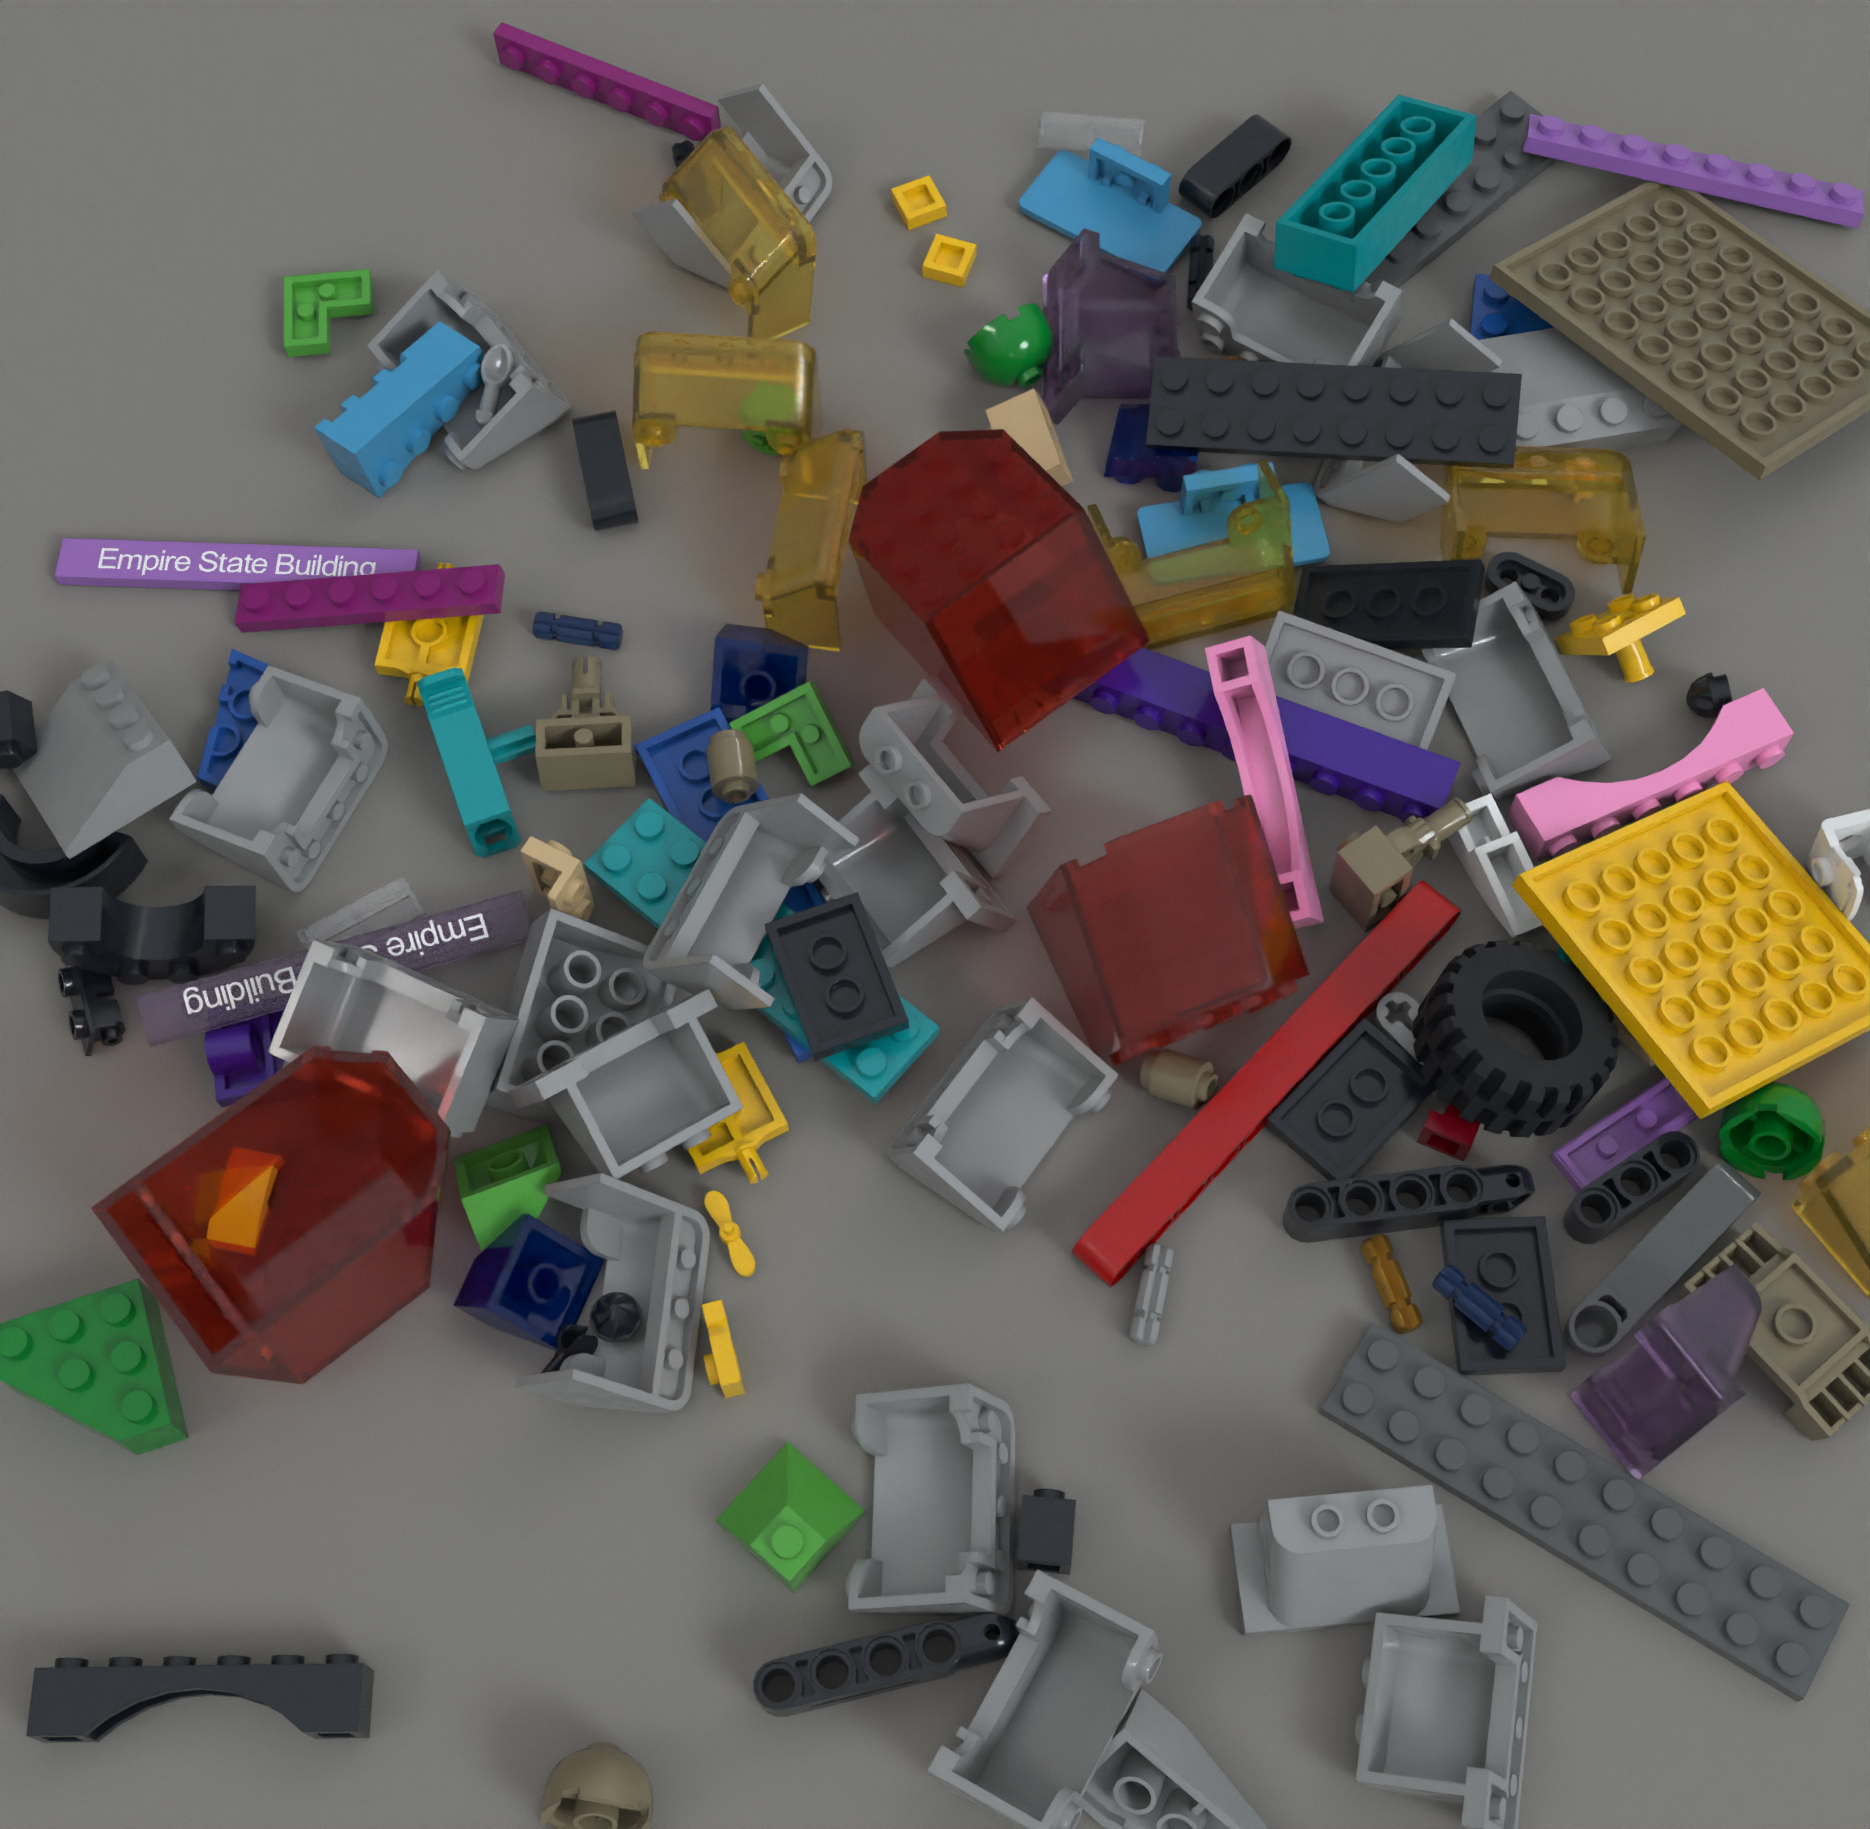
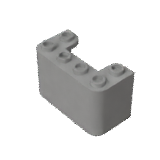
M1246 213L1192 300L1195 327L1200 335L1199 342L1212 352L1221 353L1223 350L1236 357L1237 360L1372 367L1402 319L1403 290L1382 281L1377 291L1371 292V284L1364 281L1353 293L1346 290H1337L1330 285L1307 278H1298L1291 273L1275 269V243L1262 234L1266 223Z
M313 939L268 1053L285 1060L282 1067L293 1074L311 1078L313 1073L330 1079H335L336 1075H339L349 1080L348 1088L360 1095L377 1098L379 1094L392 1100L390 1108L412 1119L410 1127L419 1133L434 1138H439L441 1133L461 1138L462 1133L475 1131L519 1019L510 1013L366 949L349 944Z

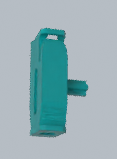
M451 668L423 677L417 682L463 824L476 856L486 858L517 847L521 842V838L496 765L535 752L536 736L532 725L530 724L487 739L462 668ZM505 833L506 839L489 845L486 844L485 838Z

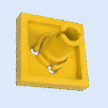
M1630 593L1608 602V610L1598 616L1596 614H1588L1572 621L1569 624L1571 630L1555 638L1562 655L1609 656L1615 653L1625 676V682L1633 683L1645 679L1654 673V668L1650 664L1641 638L1682 617L1686 612L1680 597H1659L1658 593H1651L1635 598Z

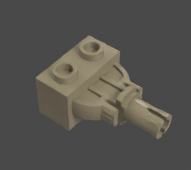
M588 656V673H586L584 657H577L572 662V708L569 710L567 694H562L559 697V709L550 719H536L535 758L542 791L634 787L636 786V750L631 715H621L615 708L613 694L610 692H604V708H602V663L597 657Z
M1454 797L1424 819L1410 816L1405 820L1403 827L1395 829L1387 835H1384L1378 826L1375 825L1363 834L1360 831L1353 832L1338 845L1329 890L1365 933L1380 923L1406 896L1413 867L1426 857L1429 860L1437 857L1438 851L1441 848V842L1471 822L1472 815L1469 808L1461 799Z

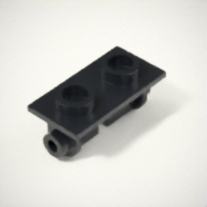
M65 964V968L58 970L59 988L63 998L70 997L74 1011L69 1012L70 1030L74 1040L81 1039L85 1056H91L94 1042L102 1041L105 1046L121 1043L123 1041L122 1034L126 1029L117 999L98 1002V997L114 995L115 990L111 976L79 966Z

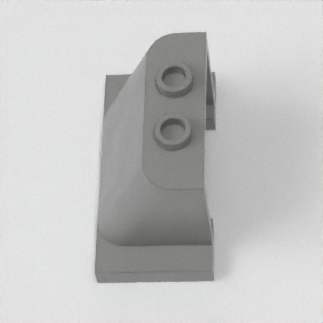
M937 675L924 677L909 700L877 706L872 709L860 729L859 743L861 751L928 833L969 849L992 878L1004 876L1052 810L1023 776L1010 779L999 795L989 797L942 742L964 710V707Z
M871 764L867 765L858 774L871 793L838 822L857 836L859 841L856 847L829 851L825 857L826 867L818 879L824 886L821 889V894L827 902L858 892L888 967L896 966L968 920L1002 933L1017 921L960 845L928 833Z
M709 989L668 1005L507 1091L516 1109L547 1099L598 1172L616 1179L636 1168H639L641 1174H644L659 1167L669 1160L665 1153L666 1151L679 1144H682L684 1150L705 1141L711 1137L708 1130L709 1127L743 1109L732 1084L697 1019L718 1007Z
M1433 1485L1267 1500L1257 1522L1230 1524L1229 1526L1243 1636L1375 1624L1376 1612L1427 1618L1454 1617L1460 1613L1442 1504L1436 1505Z
M1485 1595L1482 1623L1376 1612L1371 1656L1368 1655L1365 1658L1362 1668V1682L1364 1688L1367 1689L1364 1711L1359 1712L1355 1725V1737L1357 1744L1360 1745L1356 1782L1365 1787L1462 1805L1461 1826L1466 1829H1518L1538 1623L1509 1598Z

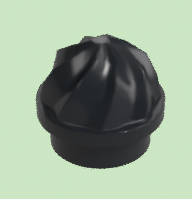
M1712 672L1705 673L1704 676L1699 677L1691 684L1686 696V702L1692 711L1699 716L1716 719L1722 706L1732 702L1726 674L1713 676Z
M623 1292L605 1294L594 1303L591 1309V1327L594 1333L606 1342L621 1343L627 1341L638 1332L641 1326V1308L638 1302L629 1294Z

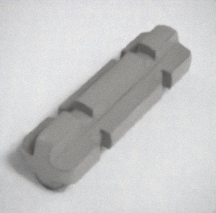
M1150 1244L1146 1250L1143 1265L1146 1270H1142L1134 1313L1137 1316L1132 1319L1129 1334L1130 1340L1138 1344L1154 1345L1157 1341L1160 1322L1157 1319H1161L1169 1281V1276L1166 1273H1170L1174 1255L1173 1250L1167 1246Z

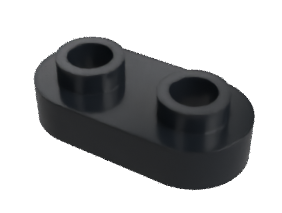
M1502 552L1495 555L1490 560L1484 576L1485 586L1491 594L1509 585V583L1504 582L1501 578H1508L1513 582L1516 581L1542 620L1553 621L1564 617L1569 612L1575 597L1574 586L1567 577L1515 552ZM1542 598H1550L1554 603H1548L1542 600Z

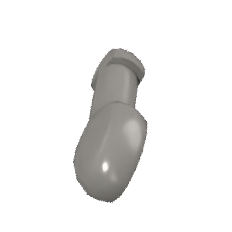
M497 343L491 347L482 360L480 373L485 386L479 410H475V421L481 428H484L496 415L502 389L510 383L509 375L514 371L513 353L504 343Z

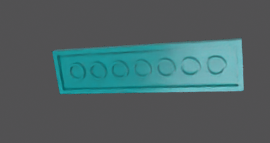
M648 798L584 863V867L590 876L658 930L706 842L652 799ZM782 903L773 921L795 914V912ZM765 934L750 964L760 971V988L775 999L771 1007L755 1009L811 1053L768 936ZM900 995V1000L909 1020L908 1029L820 1059L822 1063L874 1105L940 1034V1026Z

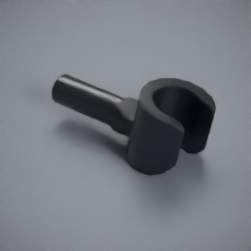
M576 1324L563 1326L557 1335L558 1350L541 1373L559 1371L564 1360L571 1355L580 1353L593 1355L598 1346V1338L585 1335L588 1330L587 1326Z

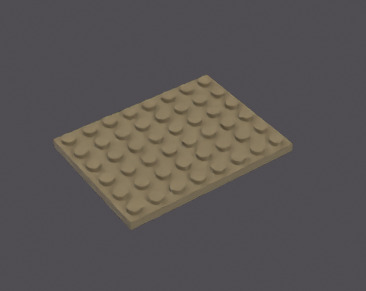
M1647 181L1493 265L1490 280L1758 480L1768 476L1870 411V312L1696 191Z

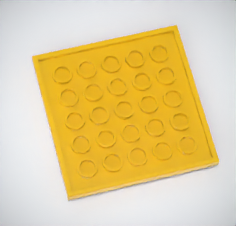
M1728 781L1519 874L1511 885L1700 1120L1870 1030V944Z

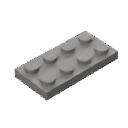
M1279 610L1265 645L1276 696L1427 751L1457 676V673Z

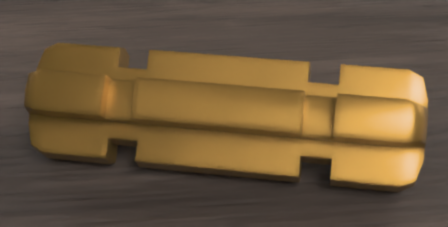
M1379 1234L1364 1240L1361 1245V1251L1366 1263L1373 1265V1270L1370 1272L1385 1308L1392 1311L1389 1318L1395 1332L1405 1334L1418 1329L1423 1323V1318L1417 1304H1411L1412 1292L1398 1259H1392L1394 1250L1388 1236Z

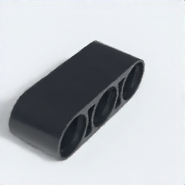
M1255 114L1187 171L1179 185L1178 192L1210 218H1217L1283 161L1290 150L1292 139L1259 114Z
M616 411L572 419L594 530L599 531L639 523Z
M1679 1131L1664 1133L1582 1188L1566 1209L1563 1217L1564 1227L1568 1235L1580 1243L1594 1244L1677 1189L1698 1164L1700 1154L1696 1142L1687 1134ZM1668 1153L1673 1155L1679 1161L1681 1168L1674 1169L1667 1166L1661 1159L1660 1154ZM1621 1180H1630L1637 1184L1642 1195L1634 1196L1627 1193L1621 1185ZM1581 1207H1591L1598 1211L1602 1217V1223L1588 1221L1583 1216Z

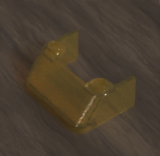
M724 126L710 132L663 183L659 202L677 198L730 264L731 281L728 282V290L734 303L737 306H742L749 314L747 345L752 350L810 324L817 250L816 238L805 216L734 129L730 126Z
M658 331L641 334L637 338L634 354L632 431L640 469H649L653 447H662L672 443L677 438L678 426L764 431L766 432L768 444L779 454L784 456L804 455L807 480H816L823 416L817 354L815 350L808 344L796 340Z
M846 428L795 447L791 450L790 457H782L779 483L784 484L766 573H758L755 586V600L762 601L768 643L840 652L841 636L837 605L840 576L854 505L867 506L869 500L864 431Z
M1516 446L1513 469L1445 465L1443 489L1451 497L1449 503L1442 505L1440 537L1442 561L1469 560L1480 557L1486 550L1487 537L1575 540L1578 553L1590 563L1596 565L1616 564L1622 594H1632L1646 534L1631 463L1624 454L1611 449Z
M1266 459L1257 461L1260 499L1241 504L1230 513L1226 522L1227 538L1142 560L1140 550L1132 539L1123 536L1112 538L1097 505L1087 506L1094 561L1114 632L1118 639L1153 650L1274 618L1277 616L1278 610L1286 612L1292 606L1296 593L1290 503Z

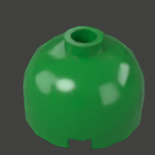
M1035 303L1017 307L1021 315L1008 320L1005 314L1000 315L982 327L969 339L967 344L970 349H964V354L981 378L995 386L1008 387L1019 384L1021 388H1026L1043 376L1041 368L1049 361L1053 350V332L1042 310Z
M1771 1082L1727 1105L1722 1115L1719 1132L1721 1153L1735 1169L1761 1179H1765L1766 1176L1763 1170L1774 1174L1783 1173L1782 1180H1794L1811 1173L1821 1163L1826 1136L1825 1122L1815 1101L1804 1091L1789 1084Z

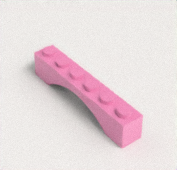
M1250 635L1207 647L1205 652L1214 695L1230 737L1244 791L1252 840L1253 881L1263 928L1275 933H1282L1324 923L1265 646Z
M1762 688L1723 705L1709 733L1701 744L1685 758L1670 767L1636 780L1612 783L1582 782L1555 777L1516 794L1507 816L1535 862L1551 855L1553 858H1556L1576 849L1579 843L1592 837L1595 840L1618 830L1624 823L1634 819L1636 821L1661 811L1663 806L1675 801L1679 803L1703 792V789L1716 783L1719 785L1728 781L1731 784L1744 774V771L1755 766L1765 769L1774 765L1784 757V749L1794 732L1765 689Z

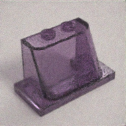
M1084 228L1043 277V314L1053 332V350L1049 361L1043 367L1042 400L1048 408L1053 424L1056 425L1067 416L1081 399H1150L1154 356L1180 357V351L1177 349V330L1180 318L1176 311V276L1101 252L1100 233Z
M1735 1263L1676 1304L1672 1303L1657 1313L1634 1334L1640 1342L1606 1367L1603 1366L1590 1375L1569 1395L1633 1477L1640 1480L1746 1395V1392L1737 1383L1736 1378L1762 1312V1303L1758 1292Z

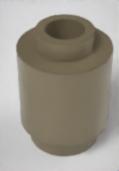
M728 729L712 735L709 739V746L706 749L712 794L730 804L747 801L759 788L753 744L747 740L746 734L740 730Z
M1164 1049L1161 1052L1153 1050L1147 1055L1140 1073V1084L1143 1088L1148 1089L1154 1097L1198 1110L1204 1103H1208L1215 1096L1218 1087V1076L1214 1074V1067L1211 1062L1170 1049Z

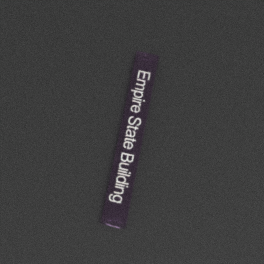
M519 890L335 941V943L349 944L366 949L419 972L527 941L532 921L523 892ZM309 949L135 997L149 1046H157L284 1010Z

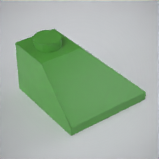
M548 1124L453 1158L460 1198L481 1251L492 1247L505 1248L511 1246L521 1236L531 1233L549 1196L544 1195L545 1185L556 1183L562 1173Z
M787 1441L716 1519V1522L788 1589L795 1593L865 1514V1510Z

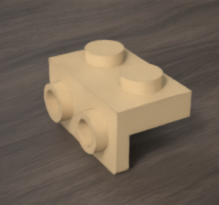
M530 836L520 852L535 892L546 897L551 908L588 922L594 909V900L581 860L573 857L569 849L554 840H548L545 843Z

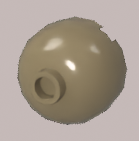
M608 1742L592 1743L587 1748L575 1751L563 1758L548 1776L543 1794L539 1823L544 1828L547 1822L554 1825L553 1829H650L654 1804L653 1786L642 1764L627 1753L620 1751L618 1746Z

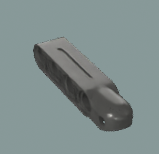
M1721 1158L1576 1307L1567 1320L1565 1328L1567 1341L1571 1347L1581 1355L1592 1358L1604 1356L1610 1352L1761 1195V1192Z

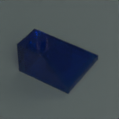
M726 623L715 637L710 711L720 707L729 724L805 684L809 646L773 629Z
M522 1214L474 1259L453 1306L495 1329L557 1351V1335L559 1330L565 1325L577 1324L605 1259L592 1254L587 1248L529 1214Z

